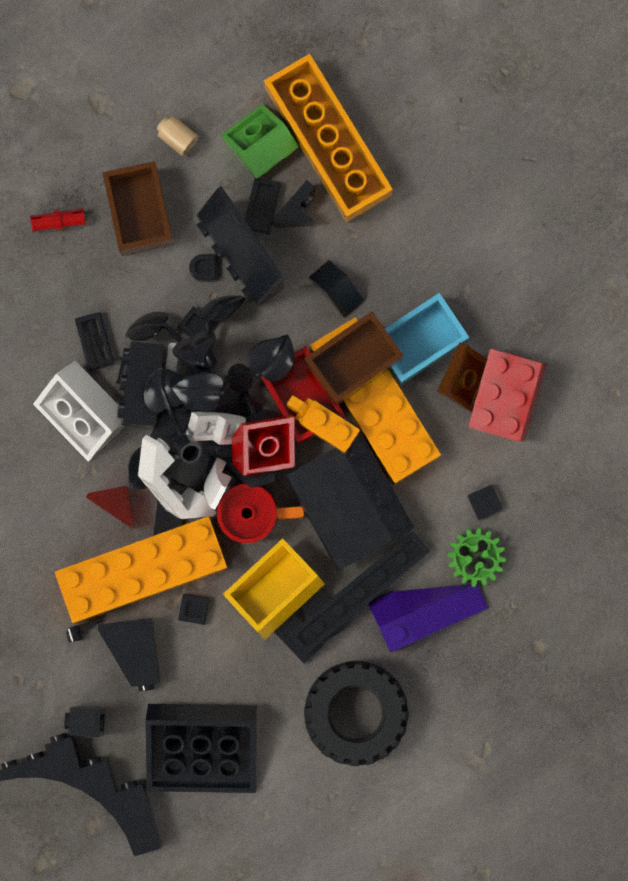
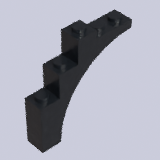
M66 733L50 737L51 743L45 744L46 756L41 751L28 755V761L20 764L17 763L16 759L1 763L0 781L15 778H44L70 785L95 799L115 818L127 837L134 857L162 848V842L145 784L138 785L137 780L121 784L122 790L118 791L109 759L102 761L101 756L85 761L86 766L83 767L74 736L67 738Z

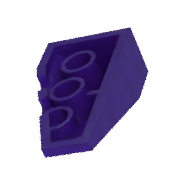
M471 584L394 591L368 603L389 652L488 609L478 584L475 587H472Z

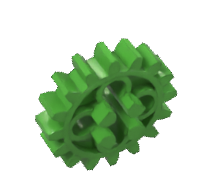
M477 528L475 534H472L470 529L465 530L466 537L460 534L456 536L458 544L453 542L449 544L454 551L446 554V557L453 558V562L447 566L448 568L455 567L456 571L452 576L457 577L461 575V584L471 580L472 587L476 586L477 581H480L482 586H486V578L495 581L494 572L501 573L503 571L498 565L505 562L506 558L500 557L499 553L503 552L505 548H497L496 544L500 539L491 540L490 531L485 535H481V528ZM485 541L487 549L481 552L480 558L483 560L490 559L493 562L492 568L486 569L482 562H477L474 565V573L471 575L467 574L465 567L472 562V557L469 555L462 556L459 553L460 547L465 546L470 553L474 554L478 550V542Z

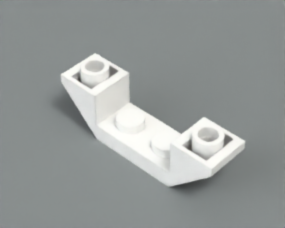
M145 435L142 439L138 476L162 506L180 519L214 516L217 512L210 508L202 490L196 492L188 487L180 495L177 491L167 486L170 482L163 475V472L175 461L168 453L170 447L160 438L155 440Z

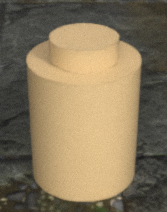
M175 116L171 118L165 117L157 126L159 131L157 137L182 157L193 148L199 138L195 132Z

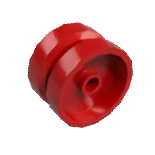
M241 482L230 487L221 497L217 507V521L222 531L230 539L240 543H254L265 538L273 529L277 518V504L272 494L264 486L251 488ZM250 508L252 516L248 518L243 517L242 510Z

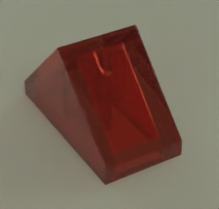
M128 486L87 494V499L130 528H134L136 524Z

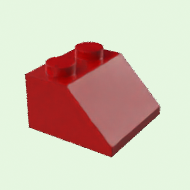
M293 415L240 424L232 437V464L243 476L295 467Z

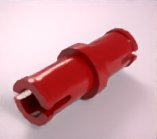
M83 208L59 212V209L54 210V213L30 215L32 232L49 229L62 231L64 227L86 225Z

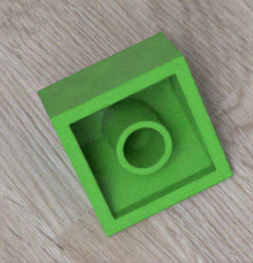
M263 104L220 135L243 166L256 179L269 172L274 165L282 159L289 157L299 147L286 125Z

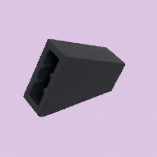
M148 618L98 624L97 628L131 687L138 686V691L155 690L154 684L161 682L154 619Z

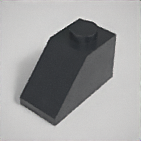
M70 707V713H65L64 727L69 729V735L104 736L105 708Z

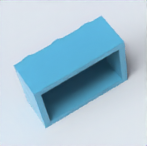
M440 293L385 328L404 355L403 360L390 368V371L401 386L456 350L459 343L465 344L468 342L469 336Z

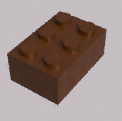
M153 161L102 172L121 256L174 245L156 162Z
M371 311L305 357L304 363L334 405L338 406L402 361L404 355Z

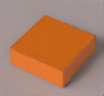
M302 507L276 508L278 520L302 519L304 517Z

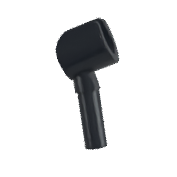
M100 616L84 624L70 627L66 632L68 642L83 640L81 631L101 623Z

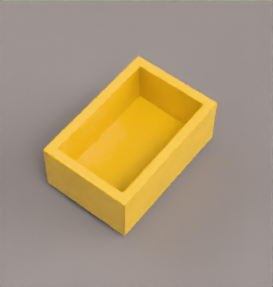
M282 538L223 595L266 640L325 584Z

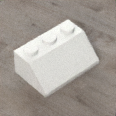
M76 360L55 374L33 404L88 462L124 428V425H121V418H117L118 404Z

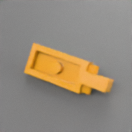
M292 395L286 404L288 408L297 413L295 420L301 426L343 453L347 452L360 432V429L315 400L312 401L308 398L304 403Z

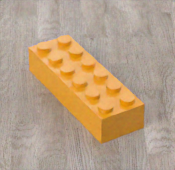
M310 54L264 80V89L346 223L392 196L393 189Z
M357 318L351 319L310 344V351L314 352L358 321ZM389 370L343 401L393 485L441 456Z
M208 516L57 570L55 575L71 621L76 624L228 569L211 518Z

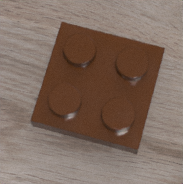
M459 343L437 392L464 410L472 412L487 358L468 345Z

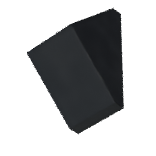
M330 260L309 276V279L343 318L364 301L348 276Z

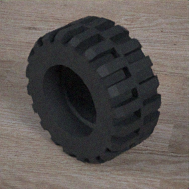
M348 661L332 666L323 672L311 686L304 707L305 726L313 744L326 757L339 764L358 767L359 765H370L389 756V753L400 744L403 735H405L407 721L409 720L408 702L401 685L388 671L369 662ZM351 687H361L371 691L378 698L382 708V718L378 728L371 735L362 739H351L341 735L333 726L330 717V709L335 697L343 690Z

